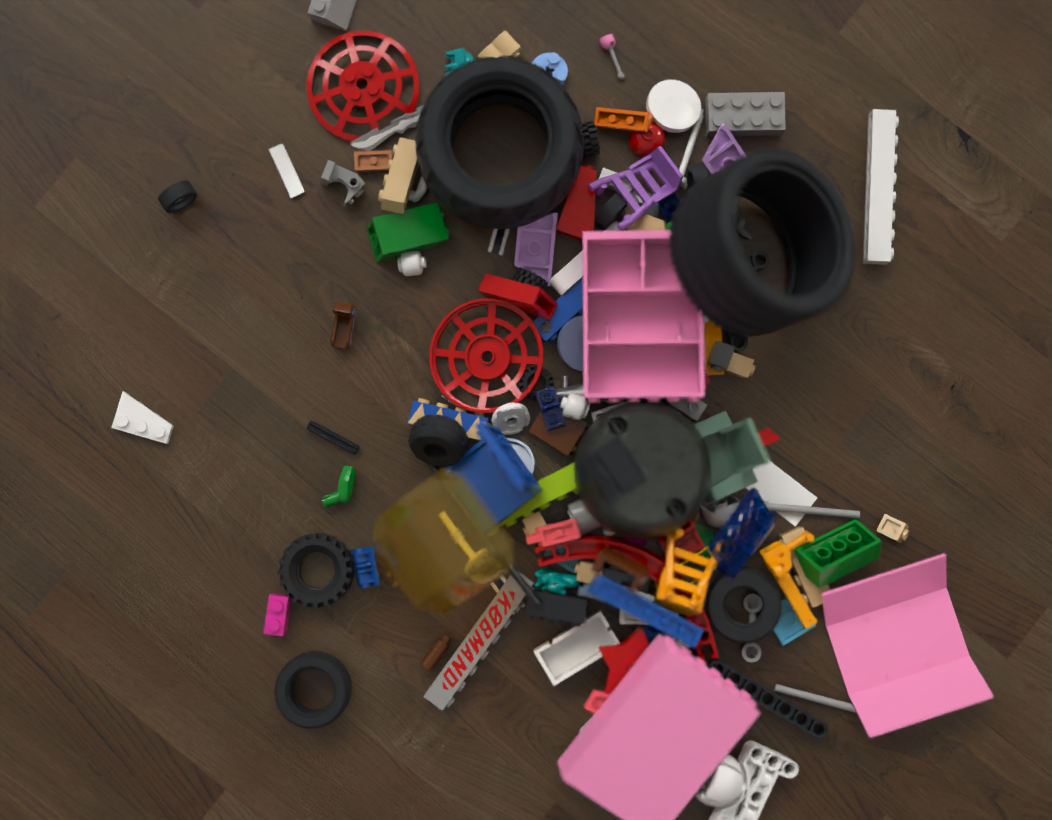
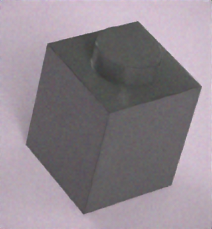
M715 341L707 364L711 365L710 368L718 372L728 369L735 347Z

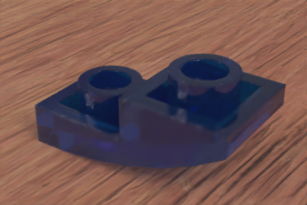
M554 386L537 391L536 396L547 431L566 426Z

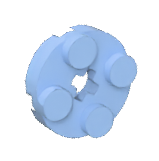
M554 52L544 53L535 58L532 63L545 70L547 68L553 69L552 75L564 85L567 79L568 68L563 58Z

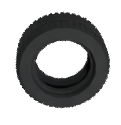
M308 651L294 657L279 672L274 686L275 701L280 713L290 723L305 729L321 728L336 720L349 703L352 691L351 678L345 665L335 656L322 651ZM307 669H316L325 673L333 684L334 693L331 703L325 708L318 710L307 709L302 706L295 698L293 690L294 680L298 673Z

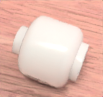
M418 250L402 253L398 257L399 272H402L405 276L421 275L423 268L427 267L426 257L422 256Z
M570 393L567 398L563 397L560 408L563 409V416L575 421H580L582 418L585 419L590 407L587 399L575 393Z

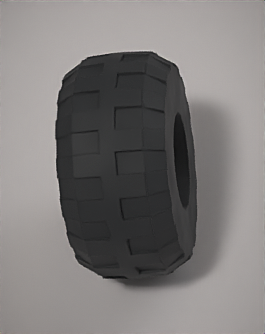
M429 414L419 418L413 424L408 443L412 453L422 462L432 466L445 467L452 466L463 458L467 448L468 435L463 426L456 420L440 414Z

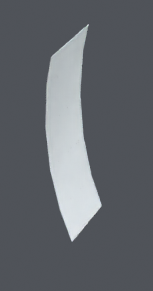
M283 143L269 149L290 197L293 198L304 193L305 191Z

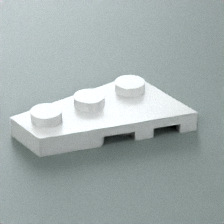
M123 391L111 428L168 444L174 425Z

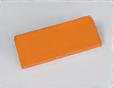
M596 107L594 124L595 127L648 132L653 120V114Z

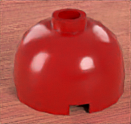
M653 121L648 132L630 131L628 136V146L631 152L640 158L648 156L659 146L664 148L666 142L664 130Z

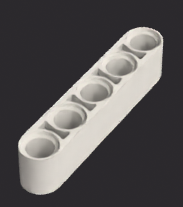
M615 221L605 231H619L617 228L619 223ZM583 250L549 281V284L561 296L583 277Z

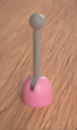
M606 35L599 39L600 44L605 50L610 51L618 72L617 77L619 80H623L625 74L621 72L613 51L616 43L614 35Z

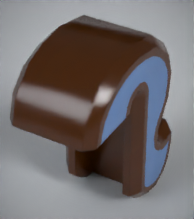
M336 302L333 307L335 318L330 344L332 347L348 349L352 342L356 308L351 303Z

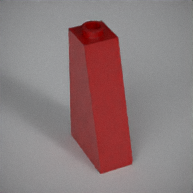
M583 164L580 167L577 179L568 193L556 228V233L583 242V232L594 231L596 190L591 192L588 189V185L596 181L597 171L587 164Z
M487 273L478 289L486 298L503 300L515 305L523 312L548 321L551 320L558 305L540 287Z

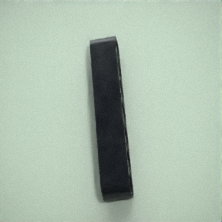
M713 658L708 661L707 667L710 670L716 663L721 665L719 673L724 680L729 679L731 674L736 673L738 679L734 683L736 684L735 688L739 691L741 689L746 691V686L753 683L754 690L749 694L756 703L815 738L819 739L827 735L828 727L818 717L722 660ZM767 693L771 694V700L763 702V696ZM786 703L788 709L785 712H780V706ZM803 713L805 716L804 720L797 722V716ZM820 723L821 730L814 732L813 727Z

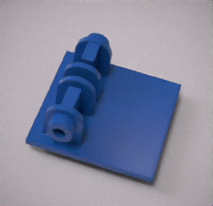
M373 546L352 549L358 587L378 586L379 573L376 568V554Z

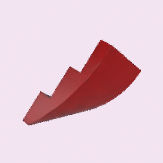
M667 511L670 516H674L671 511ZM691 519L680 528L684 534L674 541V547L696 553L705 548V545ZM667 535L656 538L665 556ZM674 556L675 563L683 560L682 558Z

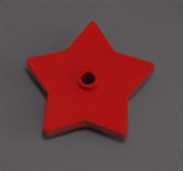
M638 627L626 641L619 644L599 646V650L609 667L604 688L606 694H611L630 671L631 666L638 661L650 646L641 627Z

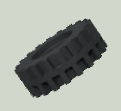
M325 533L308 534L292 541L289 547L285 548L284 554L279 560L280 569L278 570V575L280 574L281 579L279 583L280 586L283 585L286 596L289 595L294 603L298 602L303 607L313 608L326 607L339 600L346 594L348 588L351 587L352 578L355 574L353 572L354 560L352 561L350 550H347L342 541L340 542L336 537L326 535ZM312 552L324 553L334 563L335 574L333 579L322 588L308 586L300 576L301 562L306 555Z

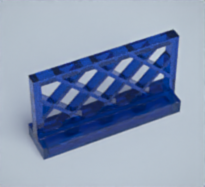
M753 487L707 547L718 564L717 570L732 578L737 575L777 519V516L768 510L758 490ZM752 510L751 518L748 519L749 511ZM743 512L742 520L739 521L740 515ZM741 525L740 533L737 534L738 526ZM727 541H729V548L726 549ZM720 544L719 551H716L717 546Z

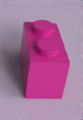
M279 593L269 595L264 634L277 636L287 634L292 598L289 595L286 596V594Z

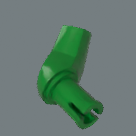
M343 467L337 491L322 497L325 508L339 503L347 504L351 500L356 475L354 467Z

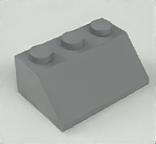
M311 0L308 15L311 21L347 31L357 0Z

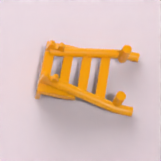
M678 529L667 534L666 568L662 570L653 603L665 609L686 616L700 614L702 611L708 581L724 548V539H716L715 546L710 549L712 556L708 559L674 547V541L684 534L682 529ZM674 556L702 565L706 569L703 573L675 563ZM674 572L697 579L699 583L695 586L673 578ZM677 588L693 594V596L689 600L673 594V589Z

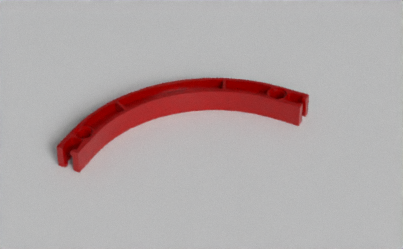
M581 535V538L545 547L539 546L538 543L535 545L536 553L542 550H552V555L544 558L543 556L539 557V567L574 559H596L599 552L609 547L649 568L647 575L658 584L662 570L666 568V560L641 545L610 536ZM558 546H563L566 548L567 551L565 553H559L556 550V548ZM674 572L673 578L689 583L682 574ZM677 588L673 589V594L689 600L693 596V594ZM702 606L700 614L685 615L688 622L708 632L706 636L700 637L696 645L698 657L704 661L706 652L701 651V645L711 644V659L718 658L719 656L707 612L704 606Z

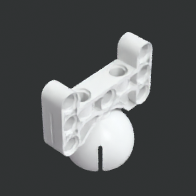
M747 741L743 745L738 759L736 760L733 756L727 754L694 795L704 804L715 807L709 820H757L778 775L794 778L798 774L799 767L797 763L786 755L755 741ZM754 749H757L756 753L754 755H751L752 751Z

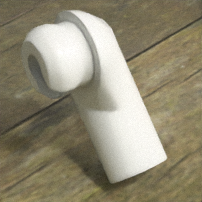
M423 176L420 179L416 192L411 190L408 200L418 202L425 194L428 187Z

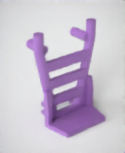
M661 146L648 156L629 166V170L600 178L588 185V189L591 192L596 190V195L602 196L607 184L612 183L634 213L631 216L625 215L623 220L617 224L619 231L631 226L652 205L680 189L683 175ZM654 170L656 175L662 181L664 185L661 188L650 175L649 171L651 172ZM640 174L654 194L651 197L637 180L636 175ZM627 179L644 204L640 206L621 180Z

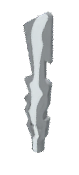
M424 105L416 108V111L413 113H407L391 120V125L380 131L377 127L351 141V146L371 151L394 132L403 134L408 127H416Z

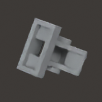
M328 160L321 176L320 184L327 186L331 182H341L346 186L348 192L344 205L347 203L352 205L355 201L353 197L358 198L365 191L363 189L365 182L357 173L335 165V162Z

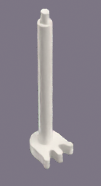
M701 109L700 116L693 126L679 168L683 175L681 182L683 189L687 187V179L684 177L704 117L703 109Z

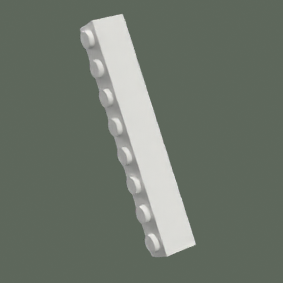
M873 109L868 116L863 264L886 265L894 257L891 241L894 240L895 236L892 222L895 220L893 203L896 200L893 184L896 183L897 174L894 173V166L897 164L895 147L898 143L895 128L898 127L899 122L896 110Z

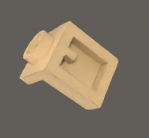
M884 514L876 531L901 543L909 535V526Z

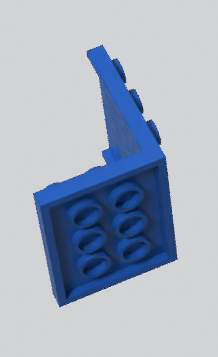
M480 421L475 427L478 430L477 435L481 441L468 450L459 462L445 468L444 472L448 474L484 527L485 532H490L543 490L502 431L495 426Z

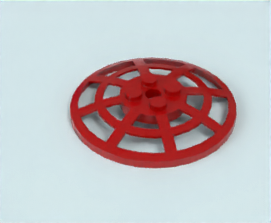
M372 31L346 33L327 43L314 58L307 77V96L313 114L328 132L349 142L361 136L342 132L347 121L355 124L370 123L372 130L378 127L380 131L377 121L386 117L395 107L405 114L413 113L418 104L420 94L418 71L409 53L392 38ZM372 36L383 39V42L379 48L363 45L355 46L352 37ZM345 39L347 49L338 53L330 63L320 59L331 46ZM390 44L403 54L410 68L398 69L394 60L385 53ZM367 51L375 54L370 62L359 61L357 52ZM348 54L350 55L352 64L348 65L345 69L335 66L341 58ZM384 58L390 64L393 71L382 74L377 67L380 59ZM319 66L325 69L323 92L313 96L312 78L315 67ZM332 72L340 76L339 86L329 90L328 81ZM413 76V95L408 106L399 100L402 91L401 77ZM396 79L394 96L385 92V81ZM361 80L367 82V87L364 89L357 87L358 82ZM342 94L343 98L347 101L343 111L334 104L331 97ZM380 99L390 103L383 111L375 115L373 105L378 103ZM326 100L331 110L340 117L335 128L322 117L316 107V103ZM353 107L365 108L368 117L350 116Z
M492 298L472 300L459 305L449 312L436 328L429 350L431 373L440 391L457 406L476 413H494L501 406L486 408L487 397L497 396L509 390L516 397V399L509 403L521 402L538 382L544 362L542 339L533 321L515 305ZM488 306V317L478 318L465 324L458 316L471 308ZM496 306L513 311L524 321L515 328L507 321L496 318ZM453 320L460 330L453 337L449 350L439 349L438 343L442 333ZM487 323V334H481L476 337L470 330L474 326ZM495 324L507 328L511 333L504 339H501L499 336L494 335ZM528 327H530L535 336L538 357L527 356L526 344L521 334ZM464 334L470 342L465 351H456L458 341ZM516 338L520 344L522 356H515L510 353L508 345ZM484 353H492L493 358L490 362H484ZM437 356L448 357L449 369L454 380L446 386L438 372ZM454 358L465 359L468 369L460 376L456 370ZM510 363L521 364L518 373L511 380L506 374ZM536 364L537 370L533 380L522 393L516 384L523 376L526 365ZM472 375L482 379L481 390L470 387L465 381ZM498 377L506 385L498 390L488 391L490 380ZM460 385L469 393L480 396L478 407L460 401L450 392Z

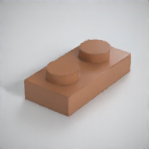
M392 150L354 152L355 172L388 171L389 160H393Z

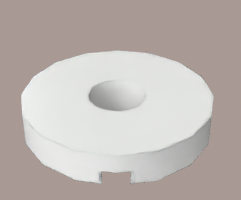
M508 403L497 408L491 420L493 426L499 428L504 435H513L522 431L525 425L527 427L530 422V415L528 409L523 404Z

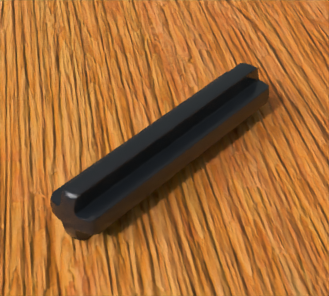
M310 421L306 429L354 455L357 454L360 448L359 445L314 421Z

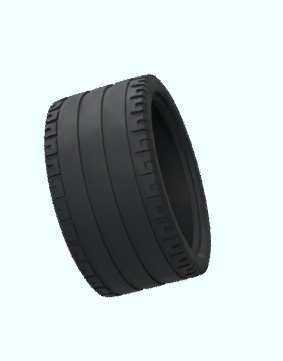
M766 148L739 157L691 187L683 195V198L680 199L679 204L675 208L676 211L673 213L674 218L671 220V235H669L671 243L669 247L672 251L670 255L673 258L672 265L675 266L674 272L678 275V282L680 281L681 288L685 290V295L690 298L691 304L696 306L695 309L700 311L703 317H707L709 322H713L717 327L720 326L724 331L728 330L729 333H735V335L753 337L776 332L819 315L834 306L841 299V296L845 294V290L849 287L848 284L851 283V277L854 274L853 269L855 268L854 261H856V240L854 239L855 232L852 229L853 223L850 221L851 217L847 213V207L844 206V200L840 198V193L836 191L834 184L830 183V179L826 178L816 165L813 166L812 162L806 161L804 157H799L796 153L792 154L791 151L785 152L784 149ZM737 196L748 199L762 208L776 224L784 239L789 257V280L785 293H781L763 282L743 256L734 224Z

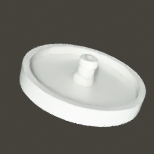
M664 80L657 83L650 91L646 101L647 112L653 114L652 121L663 130L680 133L694 126L701 113V102L697 93L684 82Z

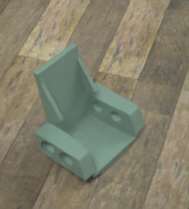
M724 411L694 424L705 440L711 459V483L705 499L706 503L719 500L758 482L753 469L770 463V459L751 418L732 425L727 412Z

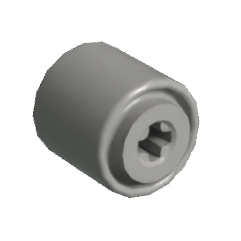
M580 498L567 504L569 509L567 513L570 519L577 518L581 535L602 526L586 510Z

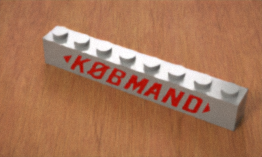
M519 572L532 590L535 589L532 586L534 582ZM511 575L426 691L424 698L439 709L443 710L445 706L447 708L451 706L455 700L453 697L455 692H461L466 685L465 678L468 675L472 676L478 668L476 666L478 660L481 659L483 661L489 653V650H487L488 646L491 643L494 645L501 636L498 634L501 628L506 629L512 621L509 618L513 612L517 613L522 607L523 603L521 601L527 595Z

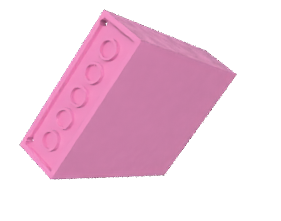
M670 230L583 232L584 399H587L589 403H600V400H608V403H620V400H628V403L640 402V399H647V402L659 403L660 399H667V403H679L680 399H687V403H697L704 397V317L700 311L695 309L696 306L691 304L690 298L686 297L685 290H682V285L680 281L678 282V275L674 272L675 266L672 265L673 258L670 255L672 251L669 247L671 243L669 235H671Z
M660 633L557 761L564 781L622 820H674L760 714L756 708L757 704L751 699V695L744 689L739 691L735 688L736 684L730 679L724 680L716 669L711 668L710 670L701 658L697 657L695 659L684 646L678 647L676 645L677 642L668 635L664 637Z

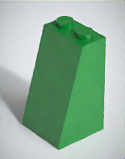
M438 202L405 210L404 214L390 213L373 217L366 229L376 263L379 264L398 258L405 252L422 251L445 244L450 234L448 227L444 225V213L442 208H439Z

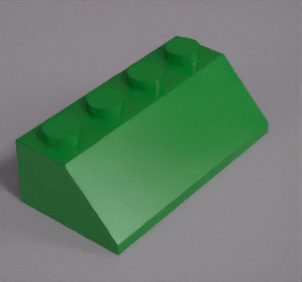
M854 519L814 539L812 542H807L795 548V553L805 576L819 589L880 558L882 541L857 519Z

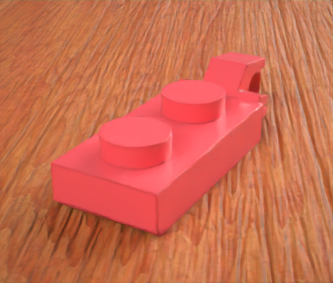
M577 518L540 526L534 529L535 533L527 535L526 540L528 545L538 542L539 546L545 547L578 539L582 536Z

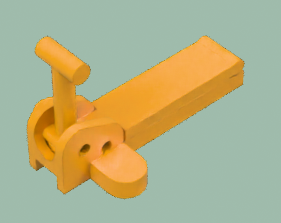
M803 531L802 536L786 545L776 541L759 552L763 557L764 564L773 574L800 623L808 629L812 624L817 623V619L813 616L788 573L792 567L790 551L807 541L812 542L814 540V535L808 531Z

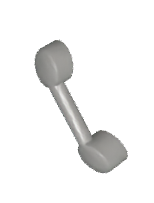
M754 593L748 594L743 602L744 608L749 612V623L757 619V612L761 610L763 605L761 597ZM756 642L745 644L742 649L743 658L751 663L758 661L761 657V647Z

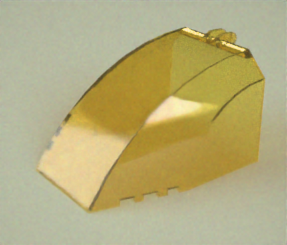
M441 469L389 507L375 520L371 547L373 546L374 552L388 570L385 574L386 577H393L395 580L392 583L393 587L397 585L400 587L415 610L445 614L513 568V561L511 560L512 545L464 477L459 474L454 475L453 472L449 473L448 470Z

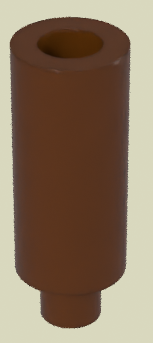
M447 634L442 639L438 638L420 664L427 670L432 671L450 647L448 643L452 638Z

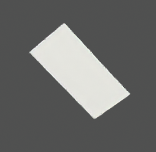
M771 461L768 464L753 469L758 482L746 487L759 499L769 501V503L811 507L817 499L816 496ZM776 511L795 527L805 515Z

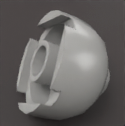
M729 495L730 498L724 499L723 497L710 503L704 501L701 511L705 521L709 525L721 530L728 529L739 518L740 503L738 497Z

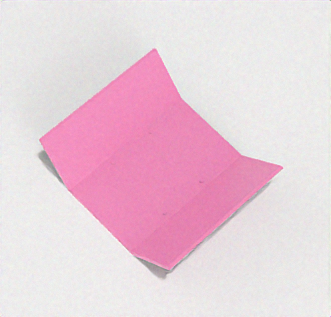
M945 553L821 593L825 627L848 696L869 738L994 698L969 656L947 590Z

